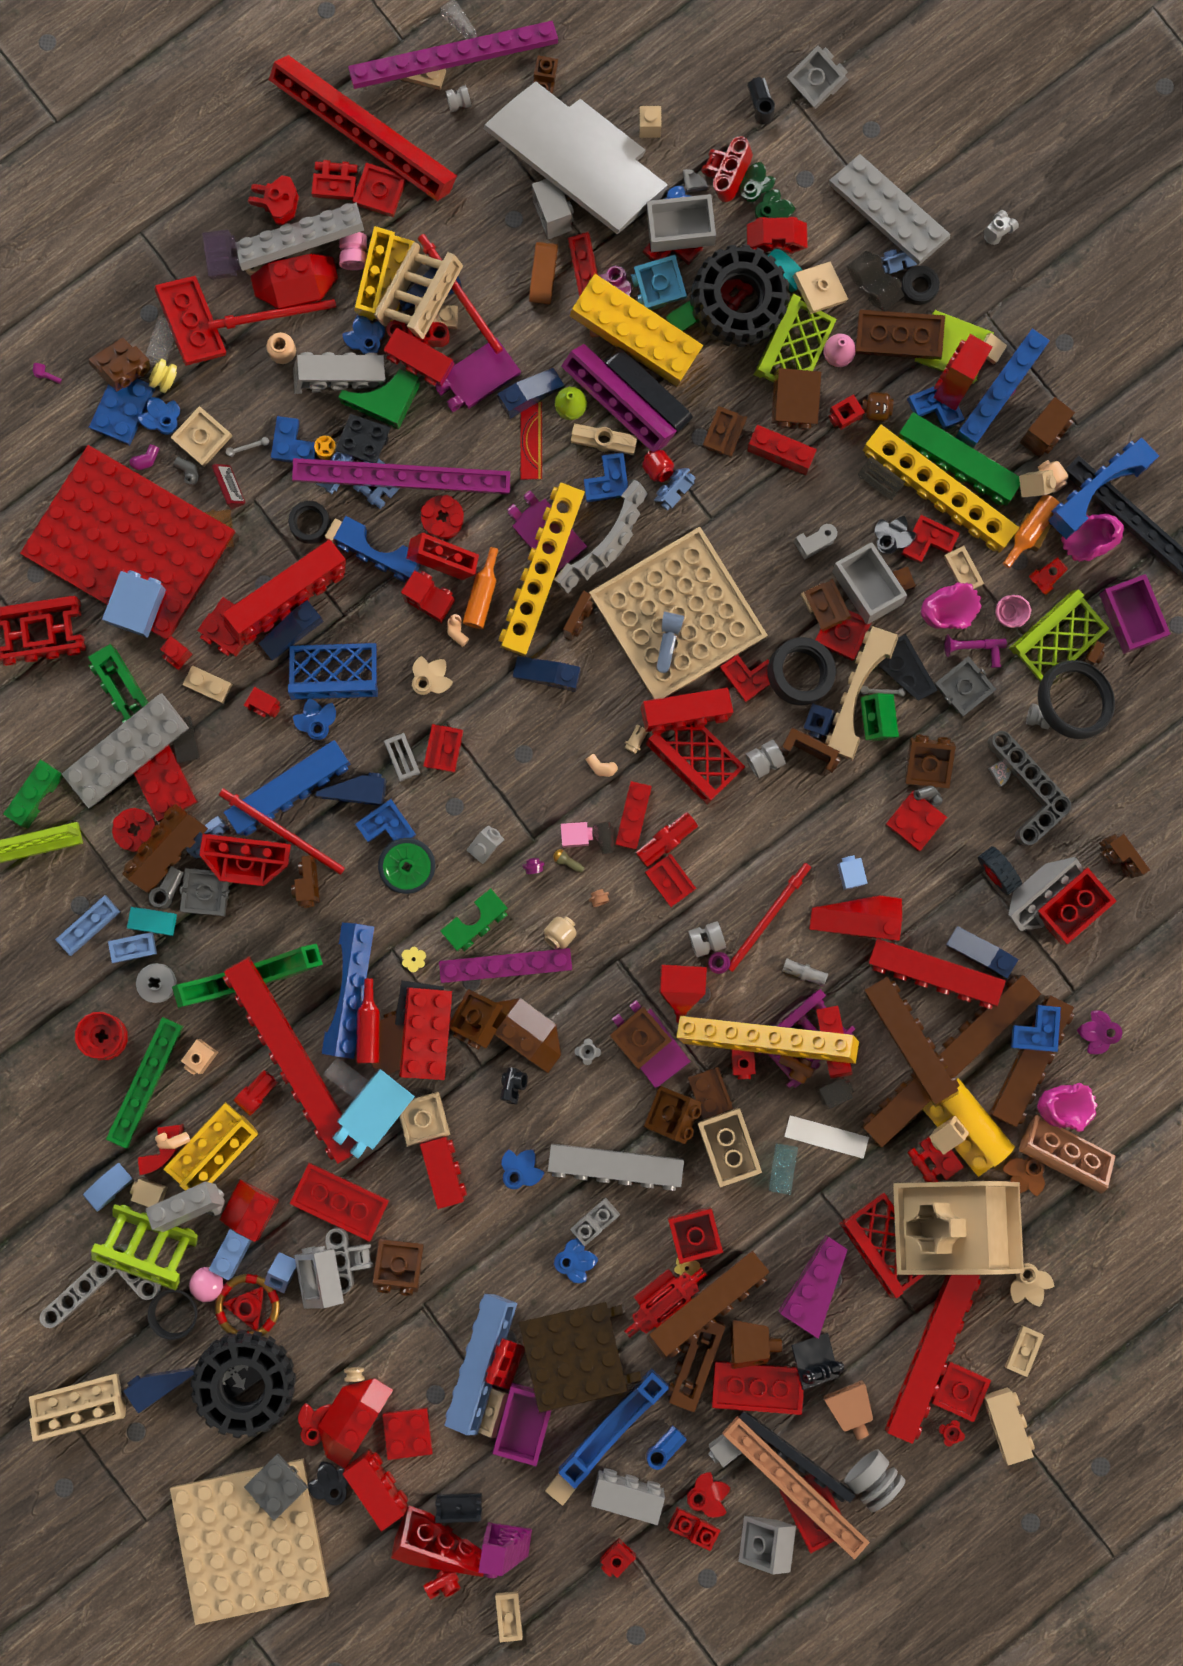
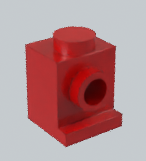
M853 394L831 407L829 420L834 427L838 426L842 430L857 420H861L865 412ZM846 413L848 417L844 419L841 414Z
M172 636L160 648L164 653L162 657L178 670L192 656V653Z
M256 687L253 688L244 704L250 711L254 707L253 712L262 717H265L267 714L275 718L281 708L278 699Z
M731 1049L732 1075H737L738 1079H751V1074H756L754 1052ZM742 1059H745L748 1062V1065L745 1068H742L740 1066V1061Z
M618 1538L601 1557V1563L603 1564L601 1569L609 1577L614 1575L618 1578L634 1562L636 1553ZM618 1558L621 1560V1563L614 1565L612 1561Z

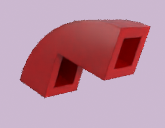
M184 1124L158 1127V1135L166 1133L167 1138L170 1139L184 1132ZM180 1147L175 1149L159 1148L160 1154L138 1157L139 1175L154 1172L167 1165L177 1154Z

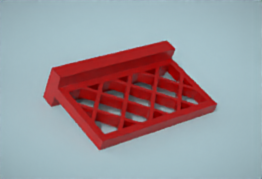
M689 725V727L681 730L665 729L666 731H674V742L665 741L660 736L662 733H654L646 743L707 805L745 768L705 726L693 727V725ZM678 731H689L690 742H678ZM693 731H701L705 735V742H693ZM678 746H690V757H682L678 753ZM693 746H705V757H693ZM708 746H716L720 750V757H709ZM693 761H705V772H697L693 767ZM709 761H720L721 772H709ZM724 762H732L738 768L733 773H724ZM709 776H721V785L716 790L709 784Z
M881 1193L852 1216L840 1222L839 1225L889 1297L897 1299L903 1294V1291L925 1275H915L914 1277L913 1275H908V1281L901 1286L897 1280L896 1257L894 1266L885 1263V1251L896 1253V1250L886 1248L887 1235L895 1236L894 1233L888 1232L889 1220H895V1211L887 1195ZM881 1200L887 1206L886 1216L875 1214L876 1204ZM862 1214L870 1216L869 1229L862 1228L856 1221ZM874 1216L885 1218L884 1231L873 1230ZM872 1232L883 1234L881 1247L872 1244Z

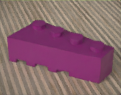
M827 1235L824 1236L778 1310L781 1315L818 1339L848 1250Z
M488 1522L482 1546L479 1573H483V1576L487 1578H497V1576H503L527 1558L532 1529Z

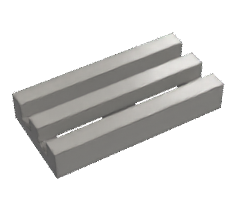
M404 733L384 741L400 782L414 775L421 774ZM400 739L404 743L414 768L411 772L398 742ZM394 742L406 774L402 775L390 743Z

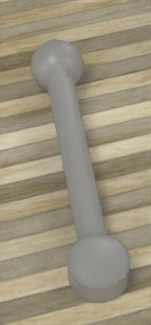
M263 437L260 441L235 449L227 448L226 454L229 457H233L237 452L259 445L266 446L269 444V439Z
M863 686L860 691L863 695L868 693L898 694L902 697L906 694L904 688L889 690L869 689L867 686Z

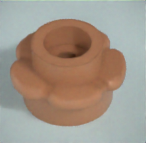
M603 889L591 893L592 897L589 898V902L592 903L593 907L604 905L609 902V892L604 893Z

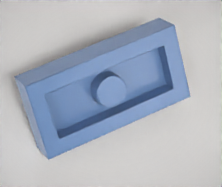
M152 932L108 941L112 963L157 954Z

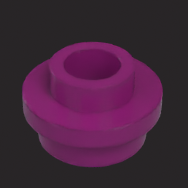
M539 858L527 859L526 864L522 866L526 870V874H535L542 872L545 864L544 861H539Z
M715 952L709 957L708 966L712 972L723 974L730 967V959L723 952ZM719 959L723 960L721 967L716 966V962Z

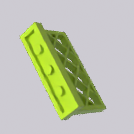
M793 294L787 304L786 314L773 331L753 375L759 378L764 377L774 382V375L770 374L772 367L780 364L781 368L786 369L784 363L791 360L795 361L797 370L813 371L837 319L822 311L810 314L806 303L800 300L801 297ZM800 307L808 311L810 319L800 322L798 316ZM823 319L829 322L827 329L819 332L816 320ZM812 322L815 333L805 336L802 325ZM798 326L801 338L792 341L789 331L791 328ZM817 337L819 347L810 350L807 339ZM803 341L806 352L797 355L793 344ZM789 345L793 357L783 359L780 350L782 347ZM808 355L811 364L808 368L802 369L798 358Z
M1079 589L1068 593L1009 647L1013 654H1017L1040 682L1043 678L1041 674L1042 665H1052L1053 667L1058 664L1057 650L1068 651L1067 661L1076 660L1109 630L1108 626L1083 598L1084 594ZM1079 604L1085 609V618H1074L1075 608ZM1061 620H1070L1069 633L1058 632ZM1074 621H1084V634L1073 633ZM1089 622H1096L1101 629L1096 634H1088ZM1046 634L1054 635L1053 647L1043 646V637ZM1058 635L1069 636L1068 648L1058 647ZM1073 636H1083V646L1080 649L1072 648ZM1030 649H1038V661H1030L1025 653ZM1043 649L1053 650L1052 662H1042Z
M69 823L1 839L0 863L83 844L79 823Z

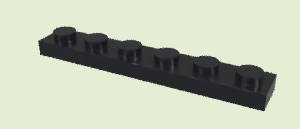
M742 1410L738 1417L750 1429L759 1434V1437L768 1446L772 1444L778 1449L776 1451L777 1454L785 1460L790 1458L796 1462L795 1467L802 1473L806 1474L809 1472L815 1477L814 1481L822 1488L828 1486L834 1491L832 1495L839 1501L844 1502L846 1500L851 1503L855 1497L851 1489L750 1413Z

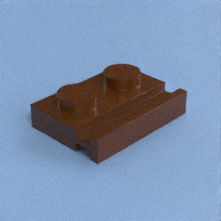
M718 406L702 447L732 458L747 417Z
M833 578L804 592L822 632L842 623L844 620L851 619V615Z
M718 1067L688 1077L695 1100L702 1102L700 1107L703 1120L733 1109Z

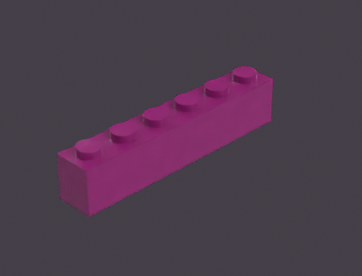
M585 344L573 349L561 365L566 372L652 452L665 447L677 432L673 426Z

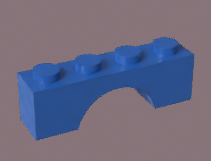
M345 516L333 538L337 544L336 547L346 553L349 550L356 553V557L361 561L367 563L369 560L375 563L377 569L383 572L389 570L395 573V578L403 582L409 580L414 570L418 572L421 566L419 563L406 559L408 547L404 545L389 553L378 552L371 548L367 543V529L365 525Z

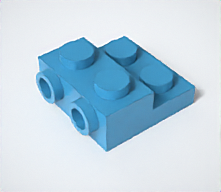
M675 255L634 267L635 274H631L634 287H639L638 302L649 310L665 307L668 303L687 298Z

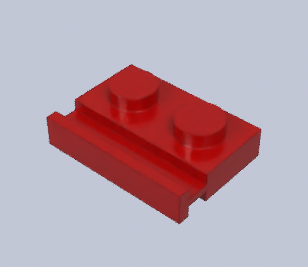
M432 724L424 767L455 773L464 731L462 729Z
M671 853L645 872L670 908L697 889Z

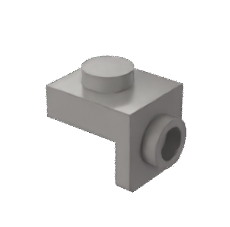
M487 826L477 835L467 848V851L484 864L495 849L504 841V838L500 835L499 831Z

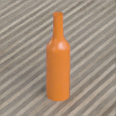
M1048 494L1042 495L1016 532L1014 547L1003 562L1005 567L1010 568L1021 552L1034 546L1050 523L1049 519L1054 515L1051 511L1060 504L1057 499Z
M490 547L484 568L475 576L463 619V624L477 629L484 628L496 585L494 565L498 553L497 548Z

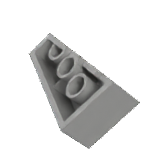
M311 352L301 353L297 355L293 367L294 394H301L302 389H312L313 393L321 392L322 389L331 387L334 391L347 389L348 386H352L353 389L381 388L385 382L384 357L376 353H366L365 355H356L351 352L343 355H335L331 352H326L322 355H313Z

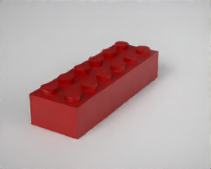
M330 539L223 612L224 627L239 646L252 643L260 632L269 631L279 619L283 620L293 609L300 606L306 600L309 601V598L316 594L318 596L327 589L326 586L332 582L337 583L343 579L346 559Z

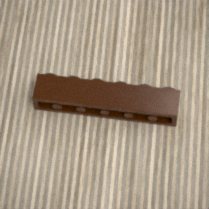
M886 977L865 989V995L936 1108L958 1095L959 1091L957 1088L960 1085L954 1075H948L945 1070L948 1066L943 1057H937L933 1051L936 1046L930 1037L925 1038L922 1033L924 1027L918 1018L914 1019L910 1014L912 1008L906 999L902 1001L898 993L901 991L894 980L890 982L889 978Z
M1047 995L1041 1004L1042 1006L1061 1007L1058 1045H1060L1065 1036L1063 1030L1066 1024L1069 1025L1074 1018V1013L1072 1012L1074 1007L1051 995ZM1035 1017V1019H1034V1021H1033L1031 1027H1035L1036 1017ZM1020 1049L989 1115L1014 1127H1017L1018 1124L1021 1125L1027 1114L1024 1111L1027 1105H1031L1036 1096L1034 1090L1037 1084L1040 1085L1046 1075L1044 1072L1047 1064L1050 1065L1052 1063L1055 1053L1051 1051Z
M751 1251L646 1337L662 1359H665L667 1356L672 1359L681 1351L679 1346L685 1341L689 1345L699 1337L696 1332L701 1328L707 1330L715 1324L714 1318L718 1314L726 1315L733 1309L731 1304L737 1299L739 1302L743 1301L750 1295L748 1292L753 1286L759 1288L767 1281L765 1276L769 1273V1270L756 1254Z

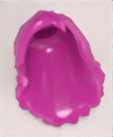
M1109 514L1086 515L1089 519L1067 540L1062 536L1063 549L1067 550V556L1072 555L1074 561H1091L1093 558L1106 554L1121 542L1124 525L1115 516Z
M959 582L952 586L943 587L924 599L921 607V616L929 626L935 629H966L971 626V622L975 619L976 614L980 612L982 605L979 601L981 597L977 595V590H973L972 584Z
M1077 1083L1074 1085H1060L1045 1091L1039 1098L1037 1108L1042 1118L1048 1124L1060 1129L1068 1127L1075 1129L1077 1132H1082L1090 1121L1094 1120L1097 1114L1095 1109L1098 1105L1094 1102L1096 1096L1092 1095V1089L1082 1083Z

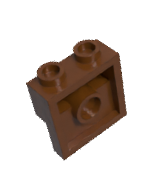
M124 338L119 339L88 359L89 365L116 392L128 387L131 382L145 376L151 370L149 359L136 346L132 347Z
M917 734L916 738L910 737L905 783L949 789L956 749L954 742H951V739L947 737L929 740V736Z
M1113 834L1099 842L1101 846L1099 849L1102 851L1100 855L1103 860L1111 865L1121 863V870L1126 876L1135 878L1150 871L1125 834L1119 836Z
M310 855L301 856L302 862H298L299 874L303 878L294 879L295 885L291 886L292 897L296 898L298 907H315L314 903H320L316 859Z
M468 989L449 1024V1029L454 1032L453 1037L462 1042L468 1039L467 1044L478 1050L481 1046L486 1049L497 1030L492 1025L503 1006Z
M659 1086L644 1127L686 1144L687 1140L693 1136L692 1126L695 1119L701 1115L702 1110L700 1106L702 1102L666 1087Z
M379 1239L373 1277V1287L377 1288V1292L388 1294L391 1290L400 1291L399 1294L404 1296H412L413 1292L418 1293L424 1244Z

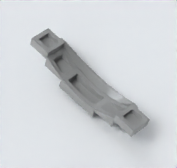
M634 480L621 495L624 500L622 510L606 538L581 560L572 565L567 563L555 577V582L563 591L569 593L577 585L581 577L588 581L594 573L605 567L607 568L621 554L633 536V524L641 515L637 507L648 495L640 482Z

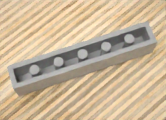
M551 1144L548 1172H552L554 1177L565 1178V1174H573L574 1179L587 1180L588 1176L596 1177L597 1182L609 1183L610 1179L619 1180L618 1184L632 1185V1182H640L641 1187L654 1188V1184L663 1185L662 1189L676 1191V1187H681L684 1160Z

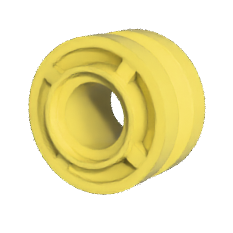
M160 358L151 372L149 386L155 388L158 385L160 386V391L166 393L173 384L177 373V366L174 364L166 366V360Z

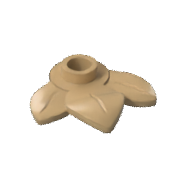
M420 656L414 662L413 673L415 677L412 680V687L417 694L426 695L430 692L440 694L451 687L453 681L444 677L446 661L439 659L428 664L425 658ZM421 681L427 682L425 688L419 687Z
M1024 1263V1271L1029 1270L1030 1276L1024 1278L1023 1273L1016 1274V1279L1010 1287L1012 1300L1014 1303H1019L1026 1298L1030 1303L1040 1307L1044 1299V1289L1054 1287L1053 1279L1047 1272L1038 1271L1034 1265Z

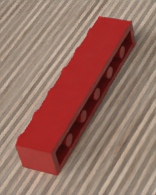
M878 938L869 961V965L873 966L872 970L885 974L888 971L894 973L893 977L906 981L909 978L915 980V985L924 988L930 985L937 988L936 992L949 995L950 992L958 994L957 998L970 1002L973 999L980 1002L979 1006L991 1010L993 1006L998 1007L1006 980Z

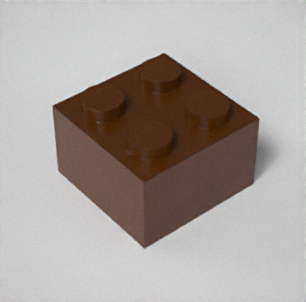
M1054 397L1028 429L1020 443L1039 458L1044 452L1049 454L1074 422L1071 418L1075 412Z

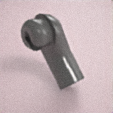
M177 457L174 461V466L184 471L185 483L188 485L196 484L199 479L196 465L181 457Z
M934 786L923 787L913 792L916 800L926 798L934 807H938L943 802L942 797H940L941 794Z

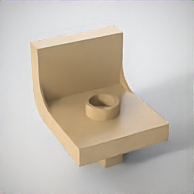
M1020 1182L893 1183L897 1275L1024 1273Z

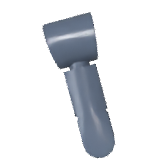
M664 612L662 632L666 633H663L657 662V670L660 673L669 671L676 641L674 634H679L684 615Z

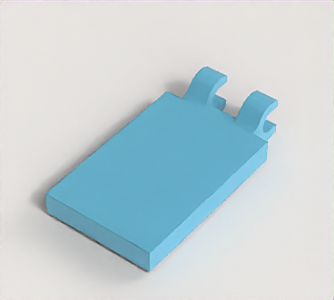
M379 1068L337 1122L342 1126L335 1133L333 1139L341 1145L348 1135L352 1137L357 1143L350 1150V1153L359 1158L367 1146L372 1150L375 1148L415 1096Z

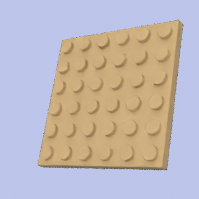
M701 527L696 528L589 592L592 600L653 699L666 698L768 636ZM664 612L684 615L679 634H674L676 641L669 671L660 673L657 670V662L663 633H666L662 632Z
M304 1458L288 1461L289 1466H294L297 1469L298 1476L308 1486ZM263 1467L176 1485L170 1488L195 1625L329 1596V1587L312 1498L308 1489L273 1521L244 1488Z

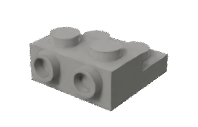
M819 46L787 76L815 109L830 94L834 95L849 80L845 76L848 71L840 63L836 66L831 60L834 57L826 47L822 50Z

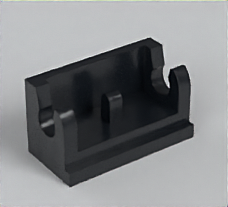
M482 1493L437 1494L435 1502L436 1523L480 1522L482 1520Z

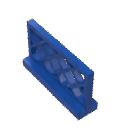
M376 643L290 646L288 693L291 700L378 697ZM347 650L352 655L343 663L337 655L341 651ZM363 650H372V656L366 662L358 656ZM320 651H326L330 655L323 663L315 658ZM295 652H305L308 657L299 664L295 660ZM356 658L363 665L354 673L347 665ZM333 659L341 665L334 673L325 667ZM311 660L319 665L312 674L304 668ZM345 668L352 676L347 681H340L336 676ZM367 668L372 673V680H362L358 675ZM322 669L330 675L325 682H319L315 678ZM300 670L309 676L304 682H295V675Z

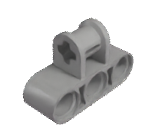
M335 1227L327 1233V1249H334L335 1256L341 1254L346 1260L345 1265H337L339 1278L345 1277L349 1282L347 1288H341L342 1294H345L354 1285L353 1270L374 1266L370 1260L369 1253L371 1244L350 1246L347 1231L340 1227ZM333 1232H339L342 1235L341 1243L336 1244L332 1241Z

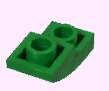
M690 301L666 316L669 323L683 332L695 323L700 322L699 319L695 320L693 316L694 307L690 305Z

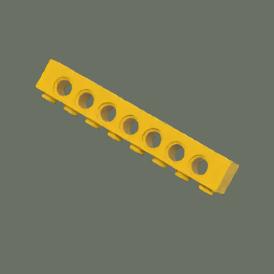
M883 425L878 427L865 444L863 451L870 460L878 461L883 465L882 468L889 474L894 473L898 476L902 484L914 488L921 498L929 499L934 503V507L938 511L949 514L953 522L957 525L965 526L973 537L981 538L992 551L1001 552L1020 528ZM884 448H889V449H891L892 452H893V455H891V456L885 455V454L883 453V450H882V449H884ZM907 461L910 464V468L905 469L901 467L900 462ZM917 474H924L927 477V481H920L917 478ZM934 487H942L944 494H937ZM952 500H959L962 507H955L952 504ZM975 512L978 514L979 520H972L969 513ZM986 526H994L996 533L988 532Z
M561 482L558 488L553 487L549 498L553 502L550 508L546 507L542 518L546 520L544 527H539L535 537V540H538L536 549L532 547L529 553L528 560L531 563L528 569L524 568L520 580L524 582L522 588H517L513 600L516 601L514 609L510 608L507 614L506 621L509 624L506 630L502 629L498 640L502 642L500 648L522 656L527 654L585 491ZM564 503L568 511L560 513L557 510V504ZM550 524H558L560 526V533H552L549 528ZM545 543L550 544L553 547V553L546 554L542 550V545ZM543 564L546 572L538 574L535 571V565ZM528 585H537L539 589L538 594H530L527 589ZM522 604L529 605L531 607V614H522L520 606ZM516 624L523 626V635H516L513 632V626Z
M680 1016L676 1036L683 1044L854 1064H856L859 1041L855 1036L849 1034Z

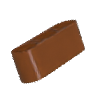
M536 241L529 302L551 305L558 244Z

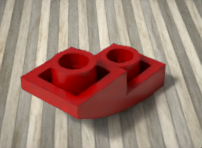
M679 1507L676 1508L667 1527L670 1531L689 1539L691 1543L711 1551L721 1531L714 1525Z

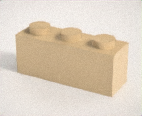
M1007 1387L986 1394L983 1400L1004 1462L1009 1466L1033 1458L1032 1450L1035 1447L1031 1437L1026 1435L1024 1428H1027V1423L1024 1415L1019 1414L1017 1406L1020 1405L1016 1392L1012 1393Z

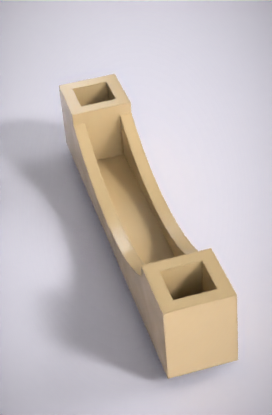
M872 626L871 631H867L864 636L863 643L866 645L863 652L859 651L855 661V664H858L856 672H851L848 680L850 688L848 693H843L840 702L843 707L840 713H836L833 720V725H835L833 734L829 733L825 742L826 745L840 751L839 756L850 760L854 759L860 743V738L856 736L854 728L855 707L859 693L873 669L886 657L891 659L898 640L897 634Z

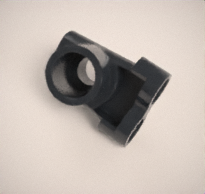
M508 1067L507 1073H503L501 1078L503 1089L501 1090L500 1100L506 1101L508 1104L517 1105L518 1091L525 1090L527 1087V1073L521 1072L517 1068Z

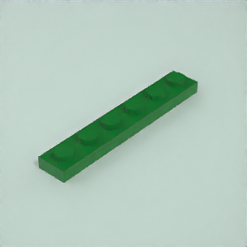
M162 1017L106 1140L124 1148L129 1147L181 1034L183 1025Z

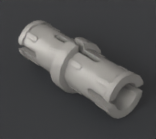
M788 958L782 972L801 978L800 980L811 981L824 987L828 977V973L811 968L809 964L803 965Z

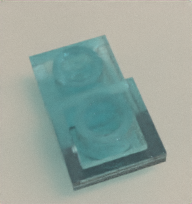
M776 1143L769 1191L791 1195L798 1147Z

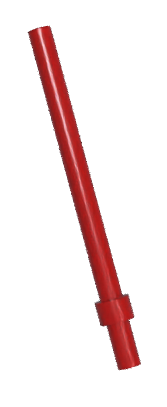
M335 299L236 317L228 315L224 316V319L208 321L210 330L224 327L231 329L236 328V325L336 308Z
M804 863L795 876L792 875L787 881L789 884L731 959L729 967L731 972L736 969L794 890H798L802 885L803 878L812 868L810 865Z

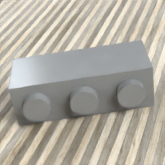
M203 1182L146 1208L152 1230L165 1232L223 1204L216 1184Z

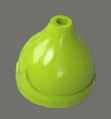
M569 386L563 388L555 398V409L566 420L578 419L587 408L586 396L576 387Z

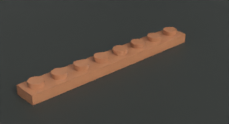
M738 1416L722 1432L734 1446L854 1560L870 1543Z

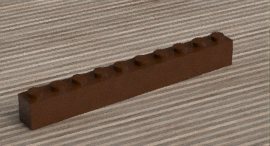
M1013 975L1005 983L1007 987L1002 991L998 1007L993 1006L992 1010L984 1007L978 1008L974 1012L976 1017L972 1021H965L958 1028L960 1032L954 1038L952 1036L948 1037L942 1043L943 1048L938 1053L934 1051L937 1057L942 1056L948 1066L945 1070L949 1076L954 1075L956 1077L1041 995L1024 975H1018L1017 977ZM914 1072L910 1074L912 1078L907 1083L903 1081L894 1089L896 1093L891 1098L886 1097L879 1103L880 1109L875 1114L870 1112L862 1120L864 1124L861 1128L879 1147H883L931 1101Z

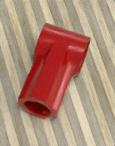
M263 1070L233 1101L250 1116L260 1107L263 1099L278 1084V1081L266 1070Z

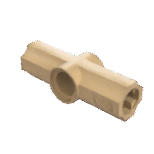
M574 423L571 443L594 447L602 452L614 451L634 455L637 437L631 434L612 431L607 427L595 428ZM601 436H607L610 438V441L601 443L598 439Z

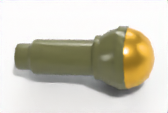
M559 849L554 853L553 859L557 864H565L577 872H583L584 867L582 864L570 858L565 850Z

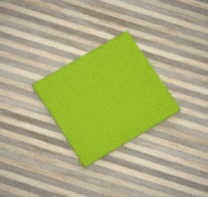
M935 310L932 315H945L942 359L915 358V362L943 372L961 340L966 341L969 335L972 334L984 341L987 334H994V332ZM976 375L974 381L972 382L973 384H974V383L976 382V380H977V375Z

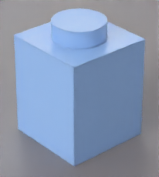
M854 855L842 858V862L837 864L843 890L866 885L867 879L862 859H855Z

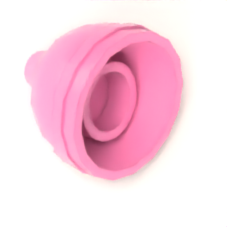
M846 334L831 336L823 348L825 360L834 367L847 366L853 361L856 352L854 341Z

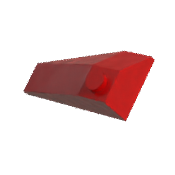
M879 895L814 907L811 910L809 930L871 939L878 938L893 942L900 941L902 898Z
M410 1505L407 1507L394 1540L392 1559L413 1566L483 1577V1573H479L482 1553L480 1548L467 1539L458 1537L448 1525L445 1527L440 1523H436L435 1516L430 1512Z

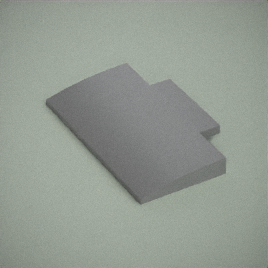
M534 82L511 100L483 128L616 234L620 233L646 211L647 201L662 198L668 186L638 162L646 151L644 148L583 100L579 99L568 107L538 82Z

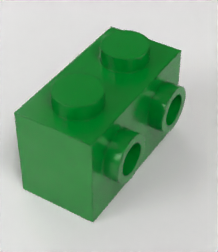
M876 693L860 697L865 739L884 741L899 737L894 694Z

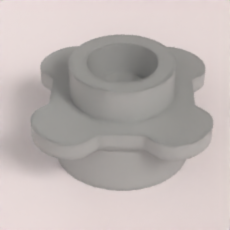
M585 1039L584 1044L575 1048V1054L583 1059L585 1065H590L595 1057L601 1055V1050L593 1045L591 1039Z

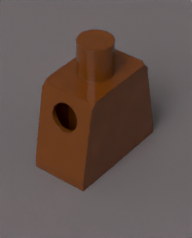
M737 1320L732 1321L730 1325L731 1369L766 1364L770 1359V1352H782V1339L769 1338V1327Z

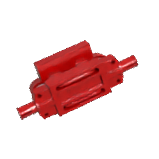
M667 1268L634 1295L635 1300L640 1305V1309L632 1314L634 1323L624 1330L628 1337L631 1338L639 1330L647 1334L654 1327H659L690 1302L692 1296L699 1291L697 1283L707 1276L705 1271L700 1268L692 1276L684 1272L676 1278Z

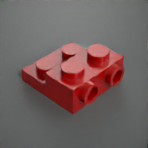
M222 597L213 612L207 615L197 631L201 634L200 639L209 645L214 642L219 646L218 650L226 656H229L231 653L236 657L245 644L239 646L224 627L223 612L235 604Z

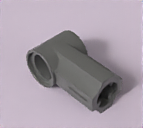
M172 866L167 867V874L149 894L150 903L158 909L163 910L171 906L173 896L184 877L183 872ZM160 893H164L166 896L165 901L157 904L156 897Z

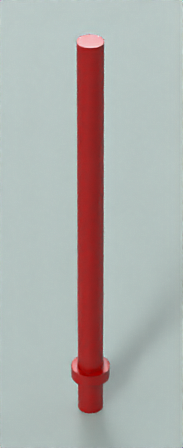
M425 234L420 235L418 240L424 248L423 252L431 258L443 261L436 252L434 243H430ZM455 280L451 289L494 352L499 354L503 351V348Z
M224 788L219 793V796L228 801V805L231 807L233 805L336 873L340 875L343 873L345 867L239 799V795L236 793L233 795Z

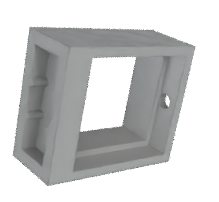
M313 1246L302 1249L301 1254L294 1255L304 1309L327 1308L344 1303L334 1249H325V1246Z

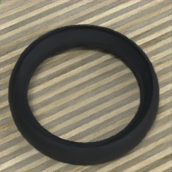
M1078 660L1058 663L1045 673L1038 688V705L1041 714L1051 728L1065 737L1072 739L1093 737L1102 732L1113 717L1115 710L1113 689L1104 674L1089 663ZM1077 672L1088 677L1096 685L1102 698V712L1094 725L1087 728L1073 727L1065 723L1056 714L1051 703L1050 690L1054 679L1059 674Z

